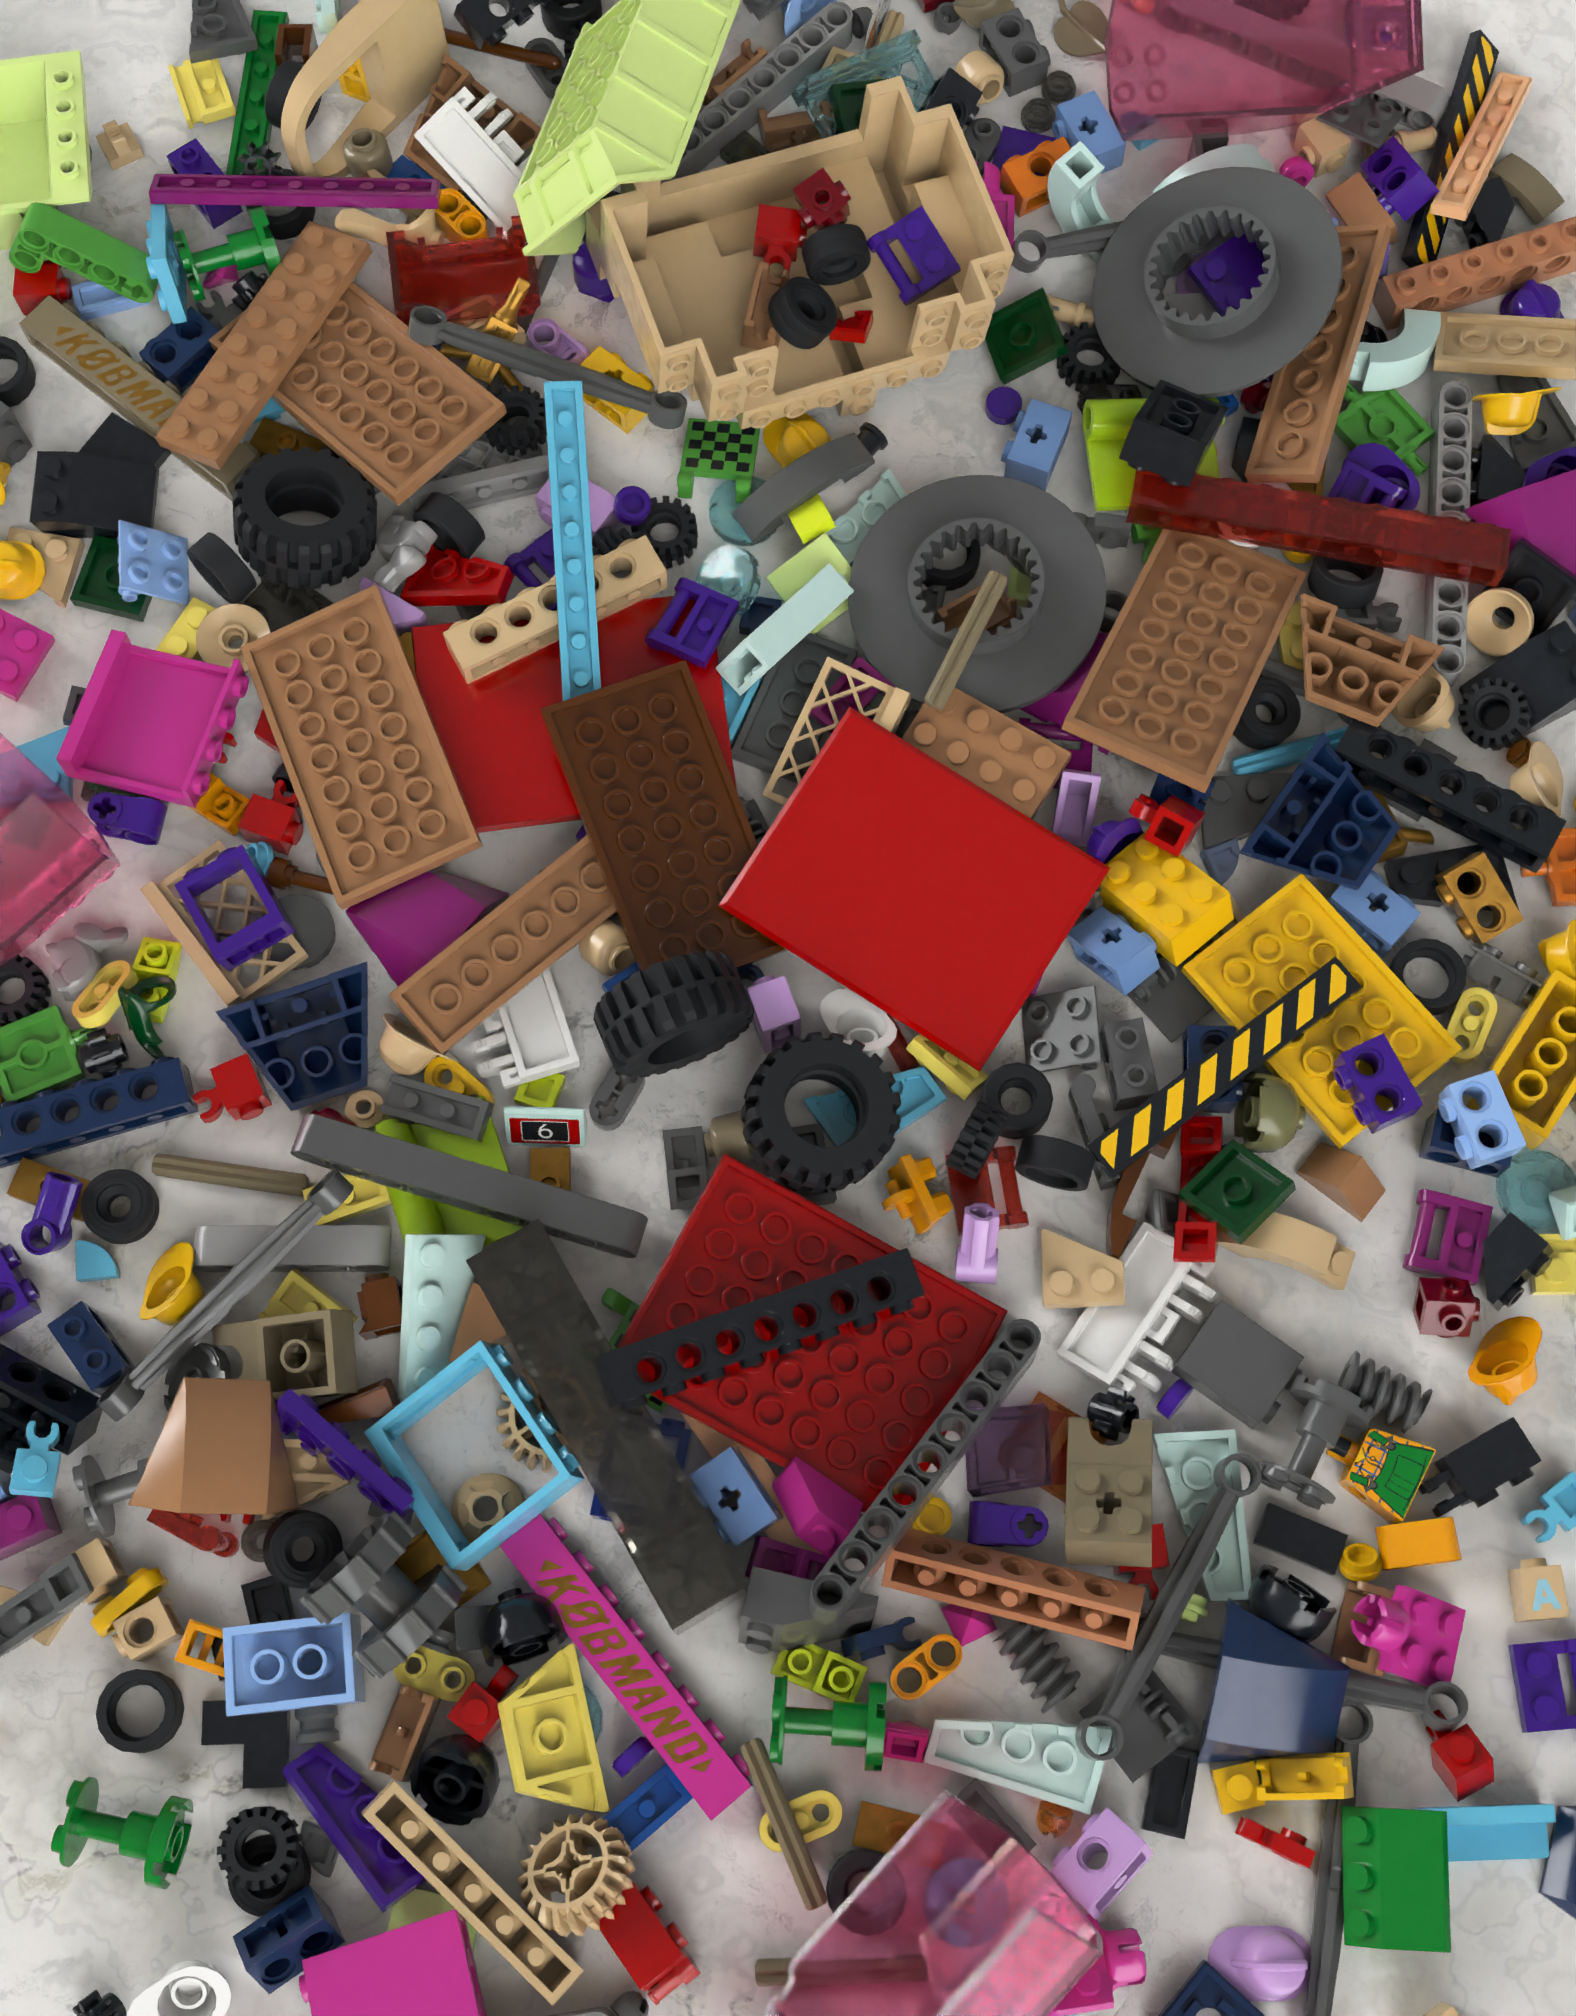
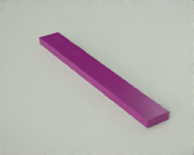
M155 174L149 189L151 204L438 209L441 195L440 180L415 178Z

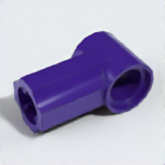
M48 1172L46 1174L32 1220L24 1226L21 1233L22 1244L31 1254H47L62 1249L69 1244L73 1232L71 1220L83 1183L78 1178L56 1172ZM44 1226L51 1232L50 1243L43 1237Z

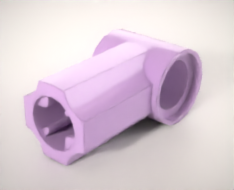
M974 1203L971 1206L965 1207L961 1245H957L954 1281L984 1284L996 1283L998 1248H996L1000 1219L999 1210L991 1207L989 1204Z

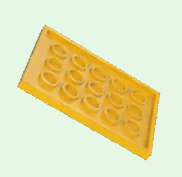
M1301 873L1185 964L1181 972L1229 1026L1236 1028L1237 1032L1334 957L1343 964L1362 986L1361 989L1264 1063L1274 1076L1283 1078L1293 1086L1299 1097L1300 1105L1305 1108V1111L1333 1143L1341 1149L1368 1126H1362L1357 1120L1353 1111V1104L1355 1103L1348 1090H1342L1334 1077L1333 1069L1335 1066L1333 1063L1340 1053L1384 1033L1412 1085L1416 1088L1456 1056L1463 1048ZM1362 1060L1355 1062L1356 1068L1361 1074L1373 1075V1068L1368 1062ZM1375 1096V1102L1380 1109L1388 1111L1393 1107L1392 1102L1387 1097Z

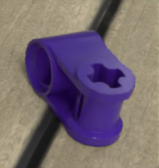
M110 792L98 793L90 799L87 812L102 835L131 840L144 845L159 844L168 809L164 803L152 798L131 797Z
M969 1501L967 1543L989 1547H1033L1041 1543L1047 1535L1049 1528L1048 1519L1038 1508L1007 1505L1000 1502ZM1026 1516H1032L1034 1524L1041 1527L1040 1531L1033 1533L1032 1538H1025L1024 1530L1017 1528V1523H1023Z

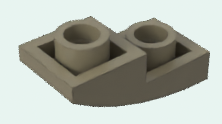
M1510 153L1495 165L1488 174L1490 179L1498 176L1501 177L1511 197L1517 198L1535 225L1544 220L1565 202L1553 185L1538 170L1513 153Z

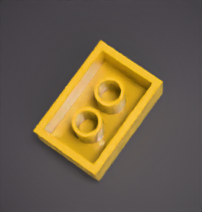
M1146 830L1105 864L1110 867V870L1099 885L1101 887L1100 895L1103 898L1101 906L1114 915L1119 913L1124 916L1131 927L1137 932H1146L1156 943V951L1177 967L1234 920L1230 892L1182 854L1176 857L1143 839L1147 832Z

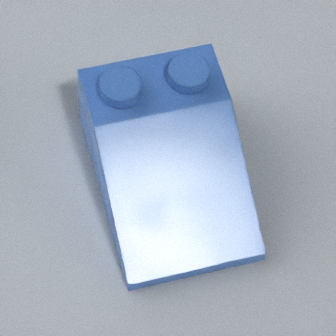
M342 1613L328 1625L325 1622L321 1624L315 1617L223 1628L226 1716L365 1702L363 1666L351 1655L362 1639L360 1615Z

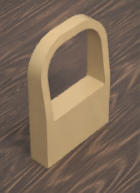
M360 0L335 25L297 74L289 89L282 111L281 137L291 168L298 176L346 177L350 172L344 158L343 145L354 131L368 128L382 133L386 138L431 94L429 92L433 83H437L443 69L441 63L445 53L450 56L438 0ZM360 58L370 100L361 108L329 151L320 160L312 163L305 140L306 124L312 108L320 96Z

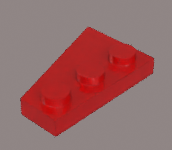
M432 544L429 552L425 555V565L413 575L407 577L399 597L413 606L503 604L514 575L509 566L478 557L467 559L459 556L455 550L447 548L445 551L435 549Z

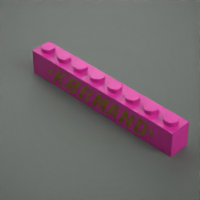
M541 1514L537 1515L500 1545L501 1549L534 1592L545 1596L555 1605L568 1636L712 1821L753 1786L747 1779L751 1774L746 1762L738 1753L730 1757L720 1744L726 1739L724 1734L711 1718L705 1723L694 1711L699 1702L684 1684L677 1689L667 1676L673 1670L658 1650L650 1654L644 1647L641 1640L646 1637V1634L631 1616L627 1620H623L615 1609L620 1601L606 1583L598 1587L588 1575L594 1568L582 1552L578 1550L572 1554L563 1541L569 1536L554 1517L546 1521Z

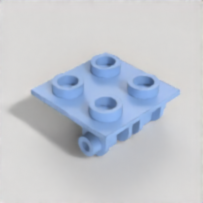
M119 520L117 543L119 544L118 592L122 595V599L127 602H134L138 599V595L145 594L188 605V538Z

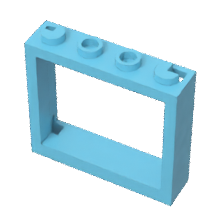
M483 1340L478 1341L364 1432L391 1476L401 1478L411 1488L413 1492L411 1496L415 1499L413 1510L452 1570L468 1571L584 1479V1476L578 1469V1466L581 1465L580 1459L567 1444L562 1445L555 1434L558 1431L556 1423L546 1411L542 1410L540 1412L532 1400L536 1397L534 1390L524 1378H518L510 1367L513 1364L510 1354L502 1345L498 1344L496 1346ZM488 1366L559 1474L469 1544L400 1435Z

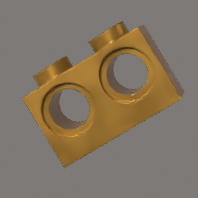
M1475 852L1435 876L1439 883L1435 887L1436 892L1446 907L1452 905L1459 917V919L1455 920L1456 926L1467 941L1472 939L1474 943L1483 944L1524 920L1484 852ZM1464 872L1469 873L1474 880V886L1467 894H1463L1457 886L1458 878ZM1488 906L1493 911L1494 917L1492 923L1484 928L1479 924L1477 914L1482 907Z

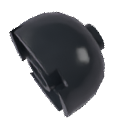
M1263 1564L1248 1592L1250 1613L1263 1620L1264 1618L1275 1624V1627L1299 1641L1302 1639L1310 1643L1317 1639L1330 1624L1337 1612L1336 1608H1326L1330 1601L1299 1578L1290 1574L1288 1579L1283 1580L1275 1576L1279 1568Z
M521 1588L505 1591L497 1597L498 1603L488 1609L481 1621L479 1631L481 1649L485 1662L489 1667H494V1659H502L504 1665L510 1666L541 1656L550 1651L548 1642L557 1637L560 1645L568 1636L555 1605L545 1596L532 1592L523 1593Z
M456 1733L437 1738L420 1754L413 1765L410 1774L411 1791L415 1798L420 1794L421 1798L427 1803L424 1810L431 1817L445 1824L468 1825L472 1819L484 1816L494 1800L500 1784L498 1762L488 1746L483 1742L480 1743L474 1740L470 1735Z

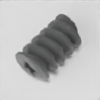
M1355 1351L1343 1369L1338 1386L1362 1399L1359 1405L1360 1408L1367 1402L1371 1403V1407L1374 1409L1372 1418H1375L1382 1410L1387 1411L1386 1425L1390 1426L1397 1418L1402 1419L1401 1432L1405 1434L1419 1421L1428 1405L1433 1390L1428 1389L1421 1395V1384L1417 1381L1412 1382L1405 1388V1375L1399 1373L1390 1380L1391 1369L1387 1366L1381 1367L1375 1373V1361L1372 1358L1366 1359L1359 1366L1360 1353Z
M1019 1621L993 1642L1002 1639L1006 1641L999 1651L1001 1656L1013 1653L1016 1655L1010 1665L1012 1671L1021 1668L1026 1669L1020 1680L1022 1685L1032 1682L1037 1684L1030 1697L1032 1699L1044 1696L1047 1698L1040 1710L1044 1714L1077 1689L1075 1684L1081 1674L1077 1670L1069 1673L1064 1672L1070 1662V1658L1068 1656L1058 1659L1054 1658L1060 1647L1058 1642L1044 1645L1043 1642L1050 1632L1049 1629L1042 1628L1034 1631L1033 1627L1035 1625Z

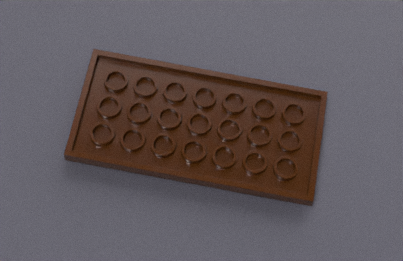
M686 660L541 708L542 720L640 971L649 968L650 965L661 961L662 963L670 960L671 957L685 956L695 951H701L702 953H705L707 950L722 952L734 961L736 968L788 951L718 906L757 848L758 843Z

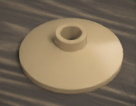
M226 604L212 610L204 617L197 630L196 646L204 662L231 668L233 660L238 659L242 664L244 672L247 673L249 669L241 648L232 649L231 643L235 640H242L243 644L241 646L271 633L265 618L254 608L243 604Z

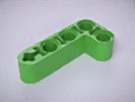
M35 202L28 206L9 252V260L12 265L23 272H38L46 258L138 303L150 302L159 283L158 279L152 280L146 263V257H150L148 254L43 203Z

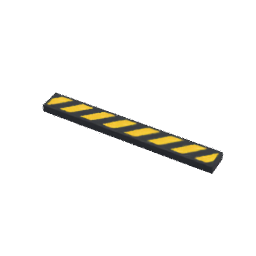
M1481 29L1469 35L1427 176L1438 189L1486 97L1498 58V49ZM1435 196L1415 212L1401 258L1409 268L1437 260L1449 218L1430 214L1431 204Z
M1334 957L1091 1142L1086 1149L1094 1155L1096 1161L1108 1176L1114 1179L1357 993L1362 986L1343 964Z

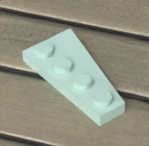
M405 1235L398 1399H407L450 1364L448 1361L469 1290L474 1282L486 1235Z
M1236 1429L1153 1434V1443L1186 1539L1190 1536L1217 1490L1214 1482L1216 1465L1223 1458L1238 1453ZM1233 1460L1225 1468V1478L1227 1483L1236 1490H1242L1239 1461ZM1243 1497L1239 1498L1201 1577L1208 1602H1228V1597L1234 1601H1248V1592L1252 1581Z
M935 1717L924 1756V1762L1089 1815L1105 1760L1095 1761L1088 1759L1079 1751L1075 1741L1078 1725ZM1089 1725L1087 1728L1086 1742L1095 1754H1103L1108 1751L1112 1736L1110 1727Z

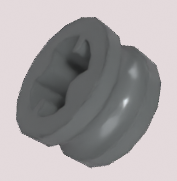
M437 1628L436 1632L421 1645L450 1656L452 1650H450L449 1644L451 1641L456 1640V1634Z

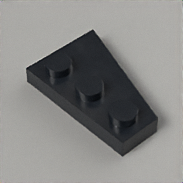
M1479 844L1389 860L1383 866L1389 888L1396 894L1405 895L1416 905L1441 907L1444 903L1436 892L1435 887L1439 883L1435 876L1475 852H1484L1518 908L1504 857ZM1467 872L1461 874L1457 881L1458 889L1463 894L1469 893L1474 886L1473 877ZM1484 906L1479 910V912L1482 910L1492 911L1488 906Z

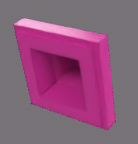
M236 265L207 272L203 281V287L208 290L238 281Z
M954 1604L941 1608L954 1638L959 1641L961 1647L997 1630L989 1613Z
M908 1720L887 1722L883 1757L924 1763L929 1729Z

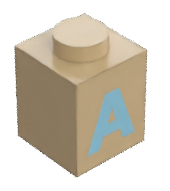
M1546 1558L1519 1560L1521 1568L1507 1571L1515 1622L1570 1617L1561 1565L1547 1566Z

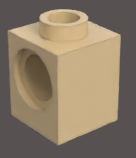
M160 1596L153 1598L112 1622L117 1634L113 1635V1641L119 1653L124 1658L129 1657L130 1660L139 1662L179 1641L185 1632L170 1600ZM150 1620L154 1626L153 1636L149 1641L142 1643L138 1637L139 1626L144 1621Z

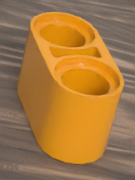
M452 188L441 189L438 209H435L438 229L445 232V237L463 255L469 258L484 256L491 246L484 216L457 190Z
M1453 1517L1398 1523L1375 1528L1383 1571L1462 1560Z
M937 1634L899 1662L891 1671L889 1683L892 1692L898 1698L905 1701L914 1700L926 1693L954 1671L961 1663L963 1654L959 1641L948 1634ZM945 1642L952 1647L954 1659L950 1665L942 1667L933 1662L931 1649L934 1644ZM904 1668L914 1669L920 1676V1687L913 1693L903 1692L897 1684L898 1673Z

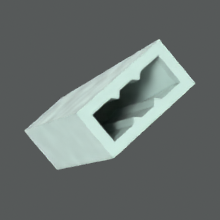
M828 563L745 638L715 669L741 696L847 599L854 590L846 582L844 576Z

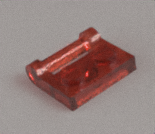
M1015 1146L993 1148L975 1180L946 1165L958 1236L962 1235L965 1207L971 1206L974 1203H986L995 1208L987 1165L996 1163L999 1166L1007 1210L1006 1214H999V1230L1017 1229L1029 1225L1028 1214L1022 1209L1016 1171L1014 1169V1161L1017 1159ZM945 1155V1165L949 1155Z
M152 1509L146 1519L205 1552H212L220 1557L230 1558L238 1552L240 1547L237 1536L229 1532H221L218 1528L210 1525L202 1527L201 1524L204 1518L195 1513H175Z

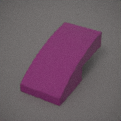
M756 1535L744 1577L750 1578L752 1568L755 1566L814 1581L830 1559L814 1551L797 1548Z

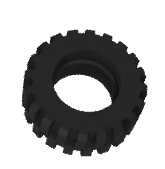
M301 447L299 451H291V448L280 449L279 454L273 455L268 453L259 459V464L254 461L244 470V474L238 478L232 500L235 544L238 546V552L243 560L247 563L250 562V567L258 574L262 575L265 573L268 580L277 584L280 581L285 582L290 588L299 589L301 585L309 586L310 589H320L322 584L329 583L330 586L341 583L343 577L349 579L359 572V567H364L370 560L371 552L374 551L376 544L377 500L375 499V491L372 484L363 477L362 473L356 468L353 469L344 457L341 456L338 459L333 457L334 454L330 451L322 449L321 452L312 451L311 447ZM294 511H313L328 516L331 520L318 525L303 526L286 522L279 517Z
M707 950L705 953L695 951L689 955L671 957L670 960L652 964L649 968L643 971L639 970L630 975V978L620 981L613 986L612 991L606 992L601 997L600 1002H597L593 1020L613 1068L624 1076L626 1075L630 1078L639 1076L643 1078L649 1077L652 1074H664L675 1068L680 1069L691 1062L706 1058L712 1052L721 1050L727 1043L736 1040L740 1033L745 1032L749 1028V1024L753 1020L754 1007L734 961L722 952Z
M821 1032L808 1033L805 1039L802 1040L798 1036L786 1040L783 1047H776L767 1055L764 1062L760 1064L744 1094L745 1104L741 1109V1121L746 1123V1128L743 1131L746 1144L752 1143L755 1149L751 1155L758 1164L764 1161L770 1169L767 1174L773 1179L777 1180L781 1176L788 1180L787 1187L795 1190L805 1186L809 1187V1193H822L828 1188L835 1192L845 1189L851 1183L856 1184L883 1160V1157L890 1151L896 1140L894 1134L900 1128L901 1116L896 1114V1110L901 1106L900 1093L892 1092L891 1087L896 1081L891 1071L883 1073L879 1068L883 1060L876 1053L869 1057L862 1052L865 1044L856 1039L851 1045L843 1042L844 1035L832 1032L829 1038H822ZM804 1080H822L841 1089L850 1099L855 1110L856 1127L852 1136L839 1146L820 1147L805 1141L797 1135L790 1126L784 1109L786 1096L794 1085Z

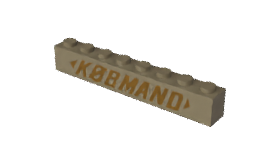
M48 295L19 323L32 346L137 428L155 438L182 400L181 392L171 382H161L156 378L155 372L149 365L143 361L139 363L134 361L122 344L117 341L113 343L108 341L105 334L96 324L91 321L86 324L82 321L78 312L67 302L60 304ZM247 441L239 442L223 467L218 470L170 450L173 456L231 501L233 500L235 484L238 478L244 474V470L254 461L259 464L258 459L261 457L259 452Z

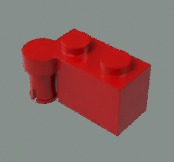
M632 1881L633 1888L623 1890L621 1893L625 1898L626 1905L615 1904L611 1909L614 1919L602 1917L600 1919V1931L638 1988L644 1992L648 1991L647 1995L655 2005H658L663 1998L683 1982L686 1985L689 1984L701 1972L684 1948L689 1942L675 1922L667 1925L658 1911L663 1907V1904L649 1885L642 1889L640 1885Z

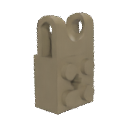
M327 1309L222 1324L212 1328L213 1345L231 1346L240 1353L243 1367L238 1379L269 1380L275 1403H278V1399L289 1388L298 1396L305 1394L311 1399L358 1393L352 1310Z
M1069 1417L1064 1538L1066 1564L1152 1567V1419H1133L1129 1437L1121 1444L1108 1446L1098 1443L1092 1437L1087 1417Z

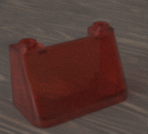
M520 215L511 216L512 226L509 230L503 232V227L495 228L496 237L427 246L424 237H418V243L408 241L405 238L404 230L386 232L394 307L397 318L409 327L410 312L418 306H432L440 309L446 314L448 322L488 318L491 311L496 314L497 310L505 304L519 276L532 284L518 310L517 316L533 314L541 305L536 256H524L522 249L528 243Z

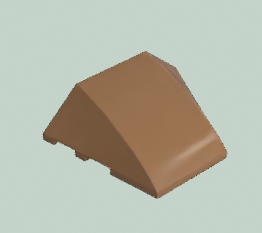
M445 53L441 63L443 65L437 83H433L430 88L431 97L424 113L419 114L403 153L432 178L440 180L442 186L455 189L461 193L464 191L413 136L464 86L476 98L465 109L467 112L490 92L477 82L467 69ZM497 98L495 105L476 122L484 130L501 111L509 109L513 117L492 140L502 130H505L519 147L525 150L534 144L541 127L521 111L518 114Z
M1302 593L1300 597L1305 700L1377 728L1445 649V647L1409 634L1405 642L1335 616L1338 609L1336 605Z
M183 1377L162 1425L163 1429L152 1455H149L145 1471L136 1491H133L128 1505L175 1513L267 1515L299 1509L270 1381Z

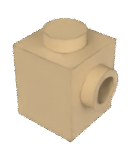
M1317 117L1299 125L1292 147L1297 156H1301L1311 162L1315 178L1327 172L1334 173L1339 170L1346 162L1352 142L1346 133L1316 120Z
M98 1537L72 1552L77 1554L94 1588V1591L82 1602L83 1604L87 1602L88 1605H93L111 1595V1587L128 1578L109 1540Z

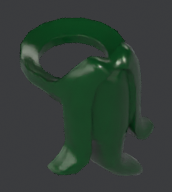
M166 976L146 978L130 989H125L122 986L118 990V996L128 1023V1030L133 1031L138 1043L155 1059L165 1057V1055L157 1046L163 1041L156 1034L149 1013L167 1004L174 998L177 992L174 980ZM163 987L168 989L167 994L163 998L154 1002H147L140 998L141 994L152 988Z

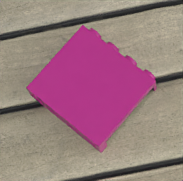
M112 629L56 757L67 777L196 808L200 796H204L208 790L210 782L209 773L213 763H217L221 758L223 751L222 741L226 731L231 730L235 723V709L240 698L245 697L248 690L249 679L244 672L240 660L234 659L231 668L160 652L132 645L126 632Z
M456 1909L302 1960L304 1975L299 1976V1987L304 2002L310 2003L312 2016H486L466 1920Z

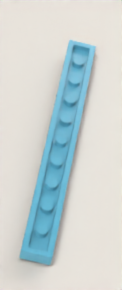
M582 381L544 382L563 701L601 688Z

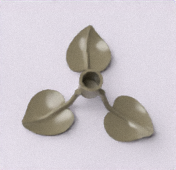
M956 0L953 4V9L965 23L980 29L981 22L1015 9V6L1011 0ZM1058 0L1060 12L1064 17L1055 24L1054 39L1057 46L1064 53L1075 57H1086L1103 54L1110 50L1112 42L1111 29L1106 16L1099 7L1091 2L1082 0L1076 2L1069 12L1065 1Z

